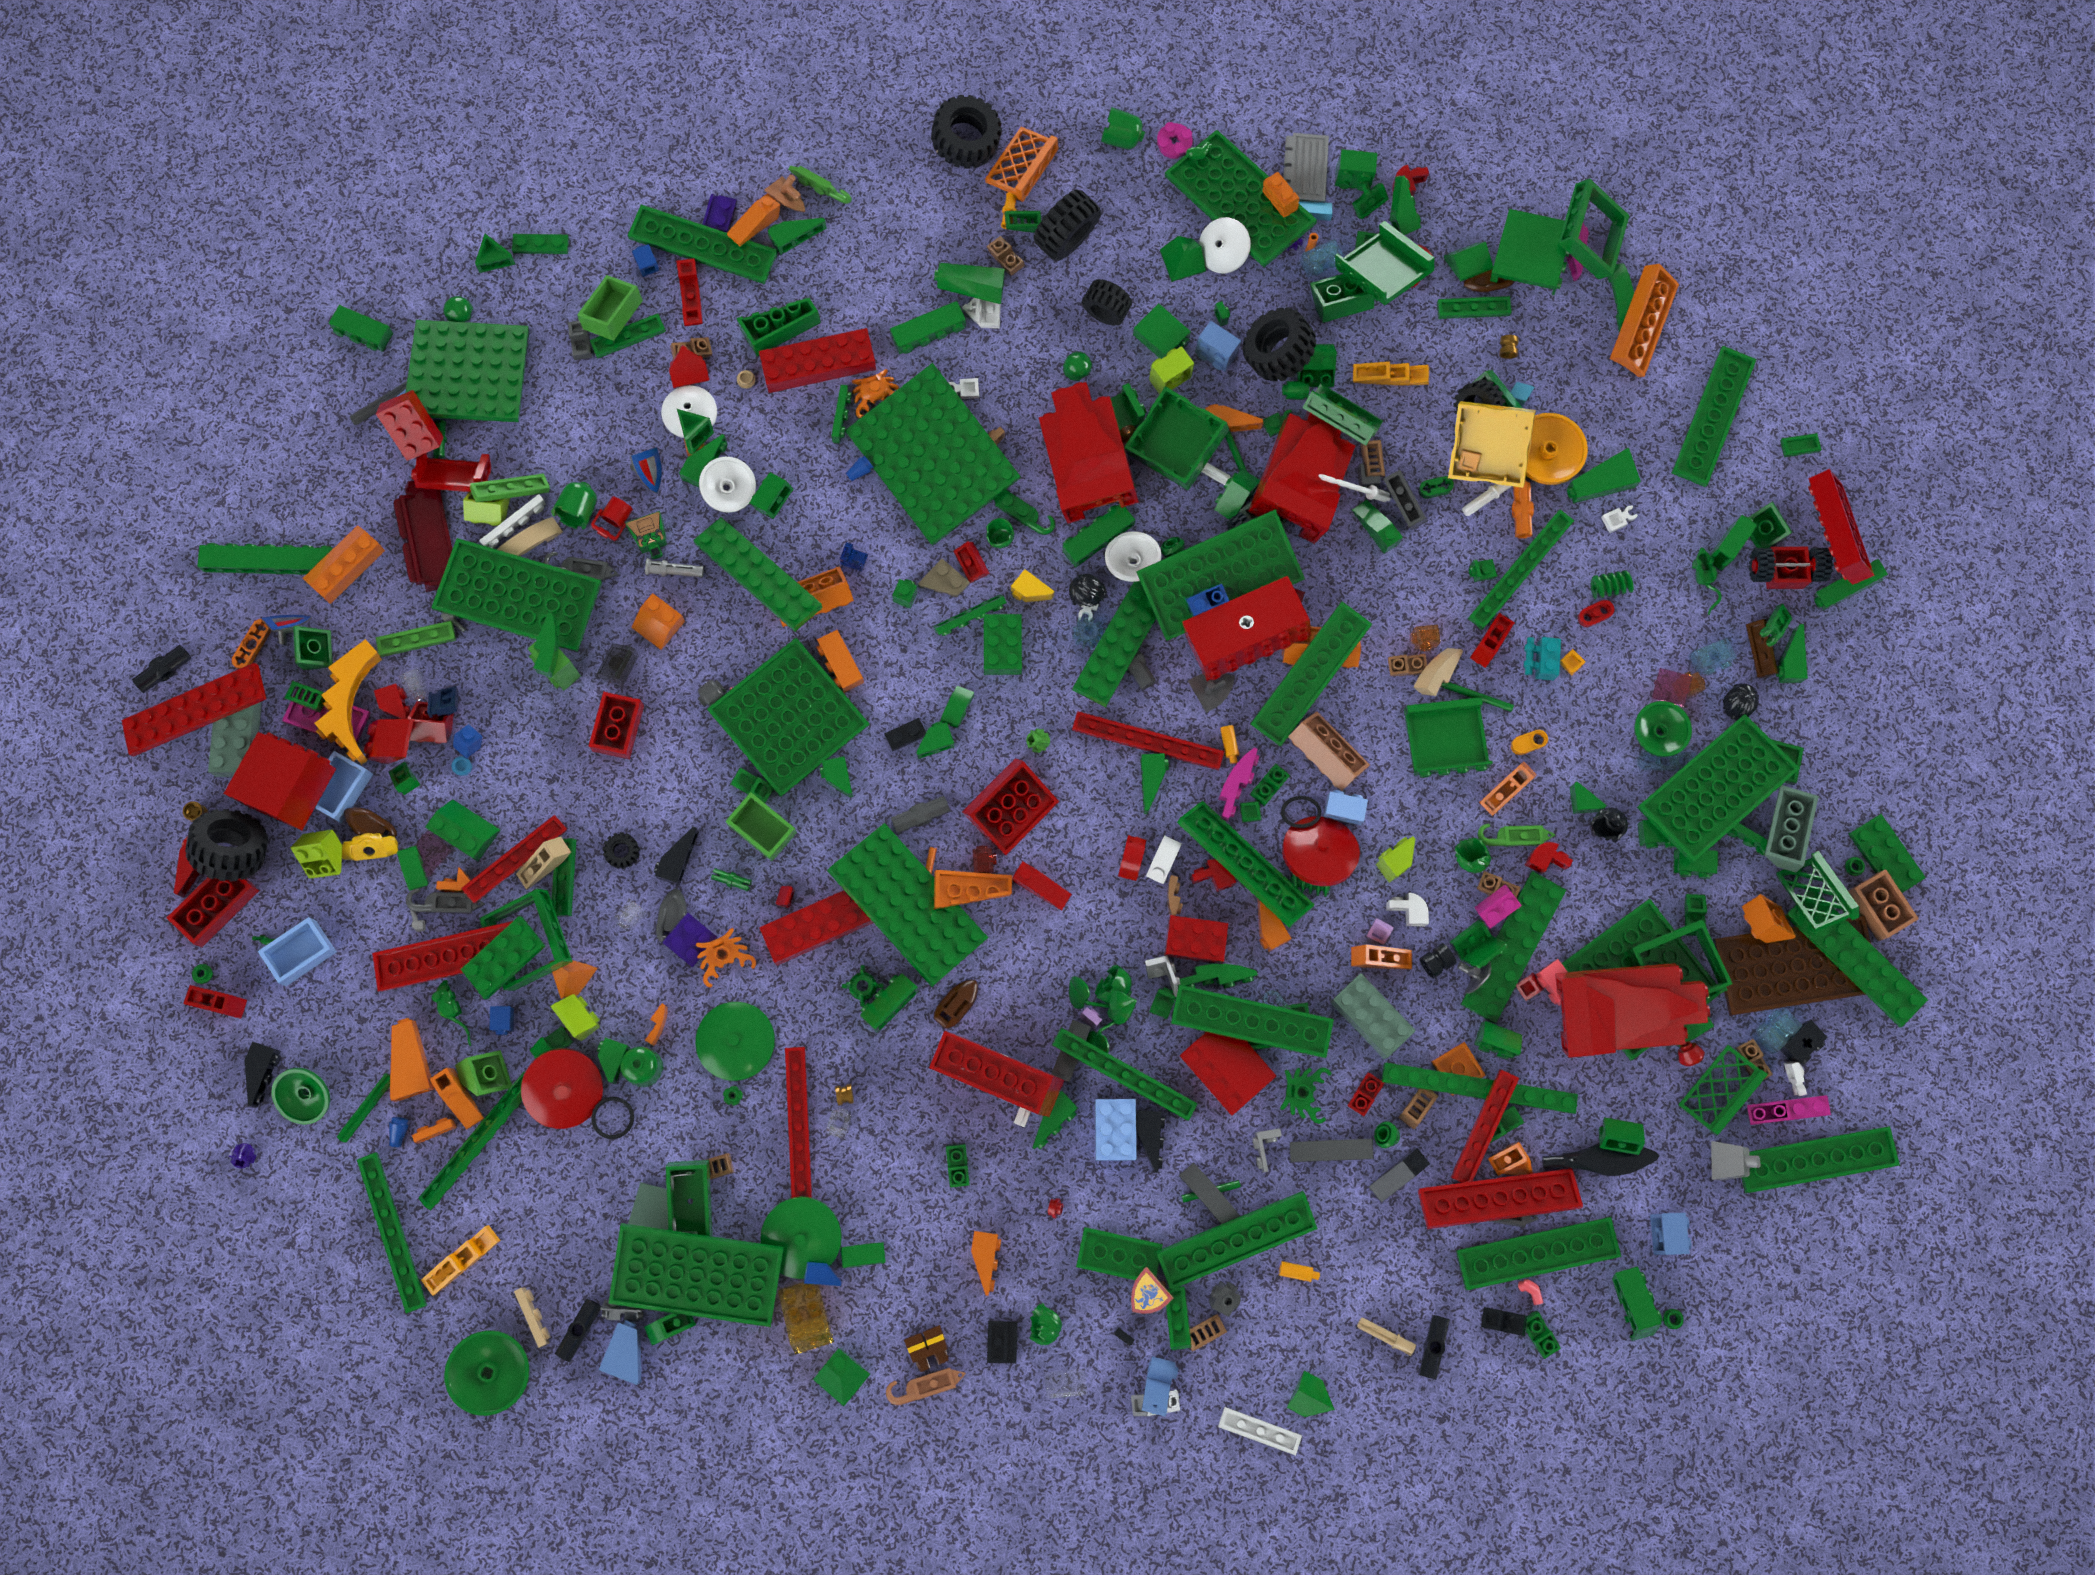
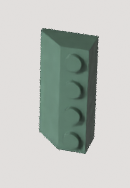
M1783 785L1779 787L1764 855L1775 866L1792 872H1797L1804 866L1819 796Z

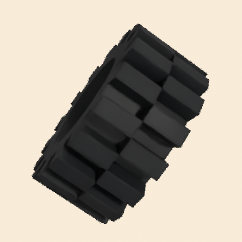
M614 833V836H609V840L604 842L605 847L602 848L604 851L603 856L611 866L617 869L631 867V864L636 863V859L640 855L638 843L627 833ZM619 844H626L629 849L628 854L623 858H618L614 854V849Z

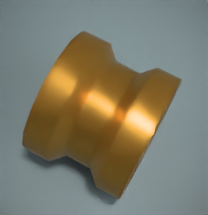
M847 1084L845 1087L835 1086L838 1106L846 1102L849 1104L854 1103L851 1084Z

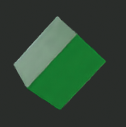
M1486 242L1474 243L1444 255L1445 261L1460 282L1493 269V263Z
M1773 501L1749 516L1758 525L1750 536L1756 548L1773 547L1783 542L1793 533Z
M301 626L293 627L296 665L304 671L328 668L333 664L331 630Z

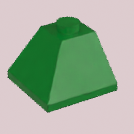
M838 1348L813 1380L844 1407L870 1376V1373L842 1348Z

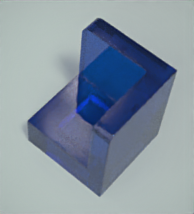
M846 542L840 557V563L862 572L868 554L855 550L853 544Z

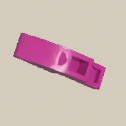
M1253 748L1239 760L1221 790L1218 800L1225 801L1221 816L1224 821L1228 822L1230 817H1234L1236 806H1233L1235 799L1239 800L1242 790L1239 787L1246 788L1248 783H1252L1254 773L1251 770L1253 766L1257 765L1259 755L1256 754L1257 748Z
M1827 1095L1747 1105L1750 1125L1831 1115Z

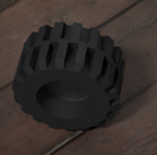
M1096 279L1091 283L1083 297L1082 305L1087 313L1096 320L1107 325L1118 326L1123 322L1132 306V299L1124 289L1115 283Z
M1479 380L1467 384L1459 389L1458 395H1455L1454 399L1457 401L1453 403V407H1456L1454 413L1455 415L1457 414L1460 401L1474 403L1476 395L1483 400L1484 404L1503 406L1505 399H1502V395L1504 394L1502 391L1499 392L1498 389L1500 387L1498 385L1493 386L1494 382Z

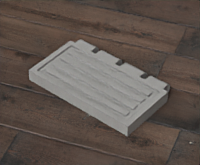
M1293 133V136H1286L1284 166L1287 167H1284L1283 178L1293 189V192L1298 195L1299 201L1325 203L1329 136Z

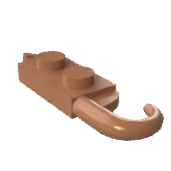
M949 1367L912 1379L906 1387L907 1395L894 1397L891 1393L893 1386L897 1384V1381H893L886 1388V1397L891 1404L903 1405L956 1388V1384L966 1373Z

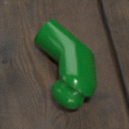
M1205 141L1201 147L1188 148L1186 155L1188 158L1201 160L1210 151L1212 144Z

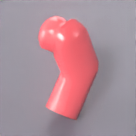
M1524 1279V1281L1518 1283V1288L1521 1292L1527 1291L1531 1294L1534 1305L1544 1303L1540 1288L1536 1283L1529 1279Z

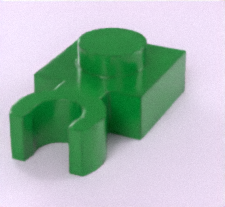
M1291 409L1286 410L1283 416H1280L1277 412L1263 419V426L1270 438L1279 434L1283 421L1292 413Z

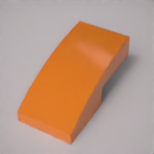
M661 1003L650 1020L655 1022L656 1025L645 1039V1041L655 1046L660 1038L667 1019L668 1007Z

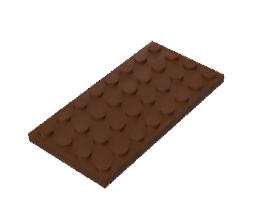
M1860 916L1854 920L1846 919L1871 944L1865 916ZM1796 926L1791 927L1796 937L1783 941L1765 943L1760 939L1754 938L1751 933L1713 939V943L1733 983L1727 986V991L1724 992L1729 1016L1866 994Z

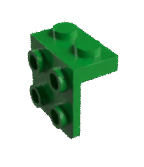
M1129 383L1122 386L1120 394L1110 398L1120 433L1140 425L1144 421L1146 414L1144 405L1140 404L1137 399L1138 394L1135 388H1131Z
M1480 919L1449 942L1461 961L1477 968L1485 967L1491 959L1502 954L1508 946L1506 942L1492 936L1484 922Z

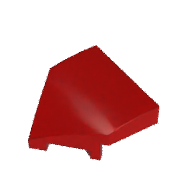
M682 345L673 361L670 362L669 373L673 388L710 381L703 357L698 356Z

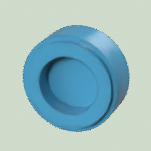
M459 756L453 760L451 768L458 776H466L472 770V763L468 758Z

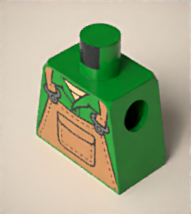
M660 511L626 522V526L642 554L650 552L652 559H658L663 556L660 547L667 545V539Z

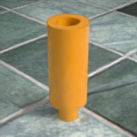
M1223 726L1220 728L1225 756L1229 758L1230 764L1238 763L1237 756H1239L1234 726Z
M1281 1261L1279 1276L1308 1282H1311L1312 1279L1319 1280L1320 1272L1313 1271V1267Z

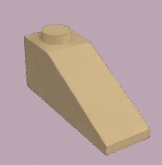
M562 837L545 841L516 875L527 890L558 867L569 856L571 851Z

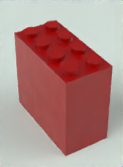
M258 732L223 794L253 810L303 831L337 768L330 765V760L322 756L318 758V753L313 750L307 749L304 751V747L296 743L292 746L291 742L284 738L277 740L278 737L272 733L267 732L265 735Z

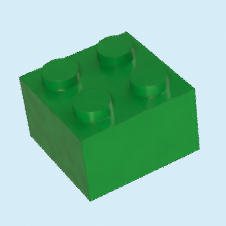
M1341 149L1336 165L1334 186L1341 189L1356 188L1359 191H1363L1360 183L1367 181L1369 188H1371L1376 174L1377 153Z

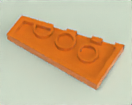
M935 870L934 909L1007 897L1012 894V875Z

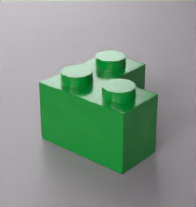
M1244 469L1238 474L1235 472L1232 478H1229L1225 483V492L1223 494L1220 493L1215 501L1217 506L1214 510L1227 519H1231L1239 513L1240 509L1253 496L1260 480Z

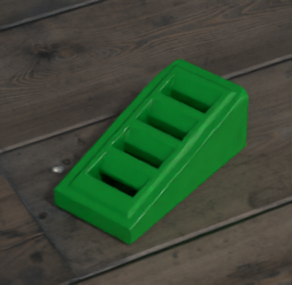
M1040 211L1004 212L1007 230L1034 233L1041 222ZM1010 217H1013L1014 224H1011ZM1017 218H1020L1021 224H1018Z
M292 681L284 697L289 701L319 713L324 706L323 702H325L321 696L324 692ZM298 687L299 689L295 697H292L295 688ZM302 690H305L301 700L298 699ZM310 692L311 694H310V696H309L307 702H305V699H306L308 693ZM317 695V697H316L314 703L311 704V702H312L314 696Z

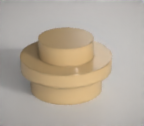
M741 371L737 376V383L741 388H751L755 384V376L751 371Z

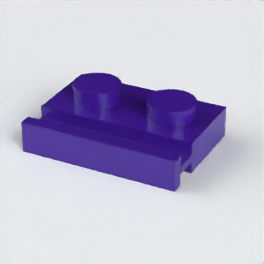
M711 194L702 225L727 233L731 226L737 199Z

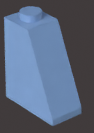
M625 1320L624 1323L618 1322L599 1370L638 1385L641 1382L640 1329L636 1328V1323Z

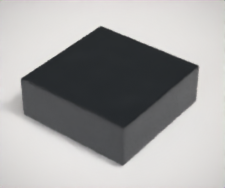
M1119 1327L1113 1332L1115 1336L1129 1346L1135 1340Z

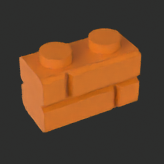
M1279 172L1274 173L1263 181V193L1283 218L1298 209V195L1293 192V189Z

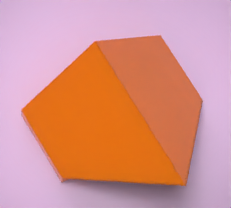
M572 960V963L552 972L560 998L563 999L572 994L579 995L597 970V967Z
M1520 1142L1512 1143L1488 1158L1498 1176L1501 1174L1517 1176L1533 1173L1530 1158Z

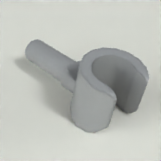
M445 613L441 614L445 622L452 621L462 632L466 630L454 616Z
M410 910L413 919L412 927L417 932L425 931V921L418 920L416 912Z

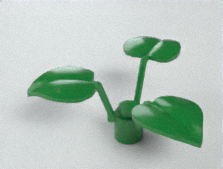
M1073 976L1071 977L1068 991L1073 1007L1083 1009L1086 1004L1109 1008L1107 1014L1112 1022L1100 1028L1097 1032L1090 1031L1086 1040L1088 1043L1109 1053V1043L1102 1032L1114 1024H1124L1131 1017L1137 1000L1129 997L1122 991H1114L1110 996L1109 1004L1090 1002L1087 1000L1090 996L1089 987L1081 978Z

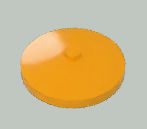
M1556 413L1535 415L1526 473L1528 478L1541 484L1557 485L1569 481L1578 474L1585 464L1588 446L1584 433L1574 421Z

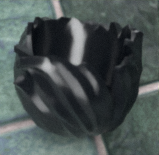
M1091 574L1078 575L1069 586L1072 605L1078 604L1080 607L1082 605L1088 607L1100 604V601L1107 594L1104 584Z
M1745 683L1735 684L1724 697L1723 709H1725V714L1731 717L1732 720H1738L1744 714L1749 717L1759 704L1757 690Z
M1604 808L1593 817L1590 826L1592 827L1591 830L1599 838H1606V841L1611 839L1612 842L1616 843L1627 832L1628 821L1625 814L1618 810V808Z

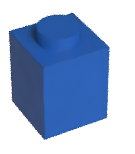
M649 244L639 246L632 251L642 277L660 271Z
M470 724L454 734L453 747L466 759L481 748L482 735Z
M490 1006L489 1030L499 1036L508 1035V1032H514V1008L511 1006Z

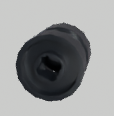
M1444 943L1435 947L1433 953L1428 952L1419 958L1422 967L1433 979L1442 974L1443 968L1448 970L1457 964L1453 953Z

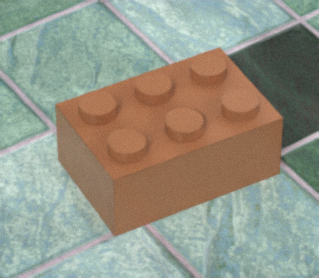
M1887 870L1876 873L1848 890L1859 906V914L1865 916L1866 924L1877 941L1889 938L1919 919Z

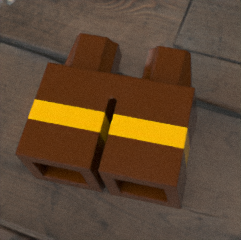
M941 1325L923 1331L929 1350L926 1347L922 1332L904 1339L913 1363L916 1362L920 1372L931 1368L927 1358L929 1356L935 1355L938 1365L949 1361L946 1351L948 1347Z

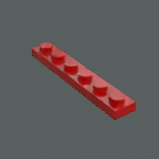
M553 815L464 885L461 890L473 904L477 903L520 869L543 842L560 837L567 831V828Z
M1499 1069L1452 1172L1451 1178L1461 1183L1473 1181L1518 1083V1077Z

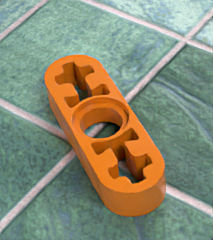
M261 619L253 622L232 657V664L237 669L253 663L271 633L270 628ZM264 625L266 629L260 631L258 627ZM253 634H256L261 638L258 639L257 637L253 636ZM251 640L257 642L254 649L247 648V644ZM243 650H245L246 652H248V653L250 654V656L247 655V654H245V653L243 652ZM244 658L246 662L244 664L239 663L238 659Z

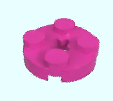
M1168 122L1158 133L1157 146L1160 152L1168 158L1176 159L1180 156H1185L1187 149L1192 147V131L1182 124ZM1171 138H1177L1180 142L1172 144Z

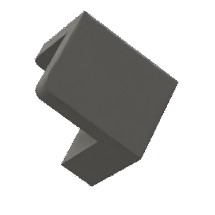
M1360 463L1357 469L1359 486L1368 488L1370 485H1374L1378 488L1381 483L1380 476L1366 477L1364 463ZM1370 469V473L1376 472V469Z

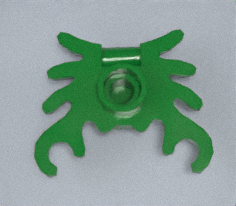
M1297 1068L1292 1079L1289 1070L1286 1069V1096L1280 1109L1284 1110L1288 1103H1290L1291 1115H1295L1296 1107L1302 1119L1306 1118L1303 1112L1304 1109L1314 1123L1320 1124L1325 1122V1117L1322 1119L1316 1118V1113L1320 1112L1321 1108H1313L1310 1104L1315 1101L1313 1092L1316 1090V1087L1313 1085V1082L1323 1084L1324 1080L1320 1077L1321 1073L1325 1072L1330 1076L1331 1071L1327 1068H1320L1312 1076L1307 1077L1312 1071L1311 1068H1308L1299 1077L1301 1070Z

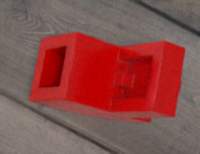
M1407 164L1398 170L1396 176L1405 175L1410 183V193L1414 197L1416 192L1415 184L1426 182L1429 171L1427 167H1416L1410 171ZM1395 179L1392 185V191H1394Z
M1128 835L1118 877L1137 881L1147 840Z
M1546 842L1536 847L1530 853L1525 866L1542 874L1547 870L1550 862L1566 870L1571 866L1573 860L1569 858L1568 854L1556 851L1559 844Z
M1216 859L1207 860V869L1204 867L1198 868L1193 871L1194 874L1190 877L1193 884L1211 878L1216 892L1236 884L1234 876Z

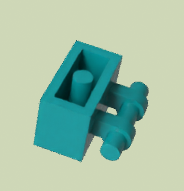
M1528 637L1524 648L1526 652V660L1523 665L1525 675H1532L1533 669H1535V679L1554 681L1559 676L1561 639L1542 637L1536 646L1534 645L1535 638ZM1534 653H1536V662L1533 661Z

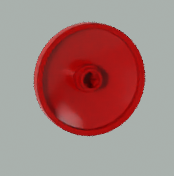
M1316 816L1303 818L1295 822V824L1310 823ZM1321 816L1313 826L1307 828L1291 826L1283 840L1282 855L1289 870L1302 881L1316 886H1333L1344 882L1354 873L1359 862L1360 849L1355 836L1345 825L1332 818Z
M568 1048L553 1049L539 1055L526 1069L521 1083L522 1101L527 1112L540 1124L555 1129L571 1128L585 1122L591 1117L594 1107L601 1101L603 1093L602 1077L596 1064L585 1054Z

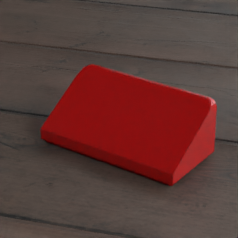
M967 541L953 551L970 583L990 574L974 542Z

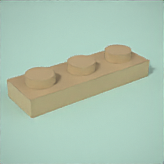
M526 1287L515 1290L514 1293L538 1348L550 1344L548 1340L551 1338L550 1333L546 1327L543 1328L540 1322L542 1315L539 1309H535L532 1301H534V1297L529 1289L526 1290Z

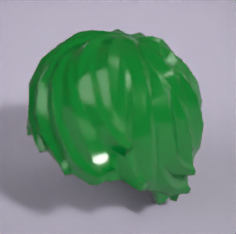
M1468 838V840L1460 841L1455 846L1456 861L1467 872L1481 873L1490 865L1491 856L1482 839Z
M1044 1303L1038 1304L1032 1311L1033 1316L1030 1317L1032 1321V1327H1030L1032 1334L1029 1338L1039 1345H1049L1058 1338L1062 1322L1053 1310L1045 1307Z

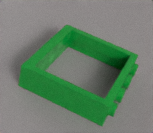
M1590 178L1576 183L1558 244L1598 280L1612 276L1630 215ZM1589 200L1612 221L1602 259L1579 239Z
M537 888L479 918L482 928L497 925L498 921L535 903L555 961L517 980L514 975L502 986L503 990L515 991L573 962L548 890Z
M1703 920L1627 950L1634 967L1645 966L1639 954L1695 932L1718 981V984L1708 987L1709 994L1716 992L1717 995L1727 991V986L1733 984Z

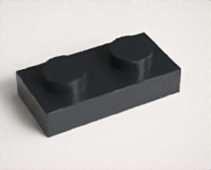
M917 718L884 733L893 752L924 738L926 731L920 719Z

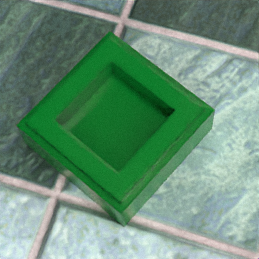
M1259 801L1239 804L1242 823L1262 820Z

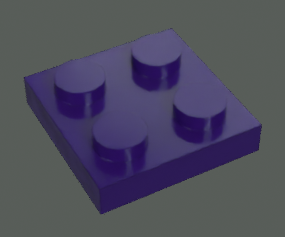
M687 912L662 943L693 968L700 959L697 958L698 954L706 950V948L697 947L696 943L710 942L718 937Z

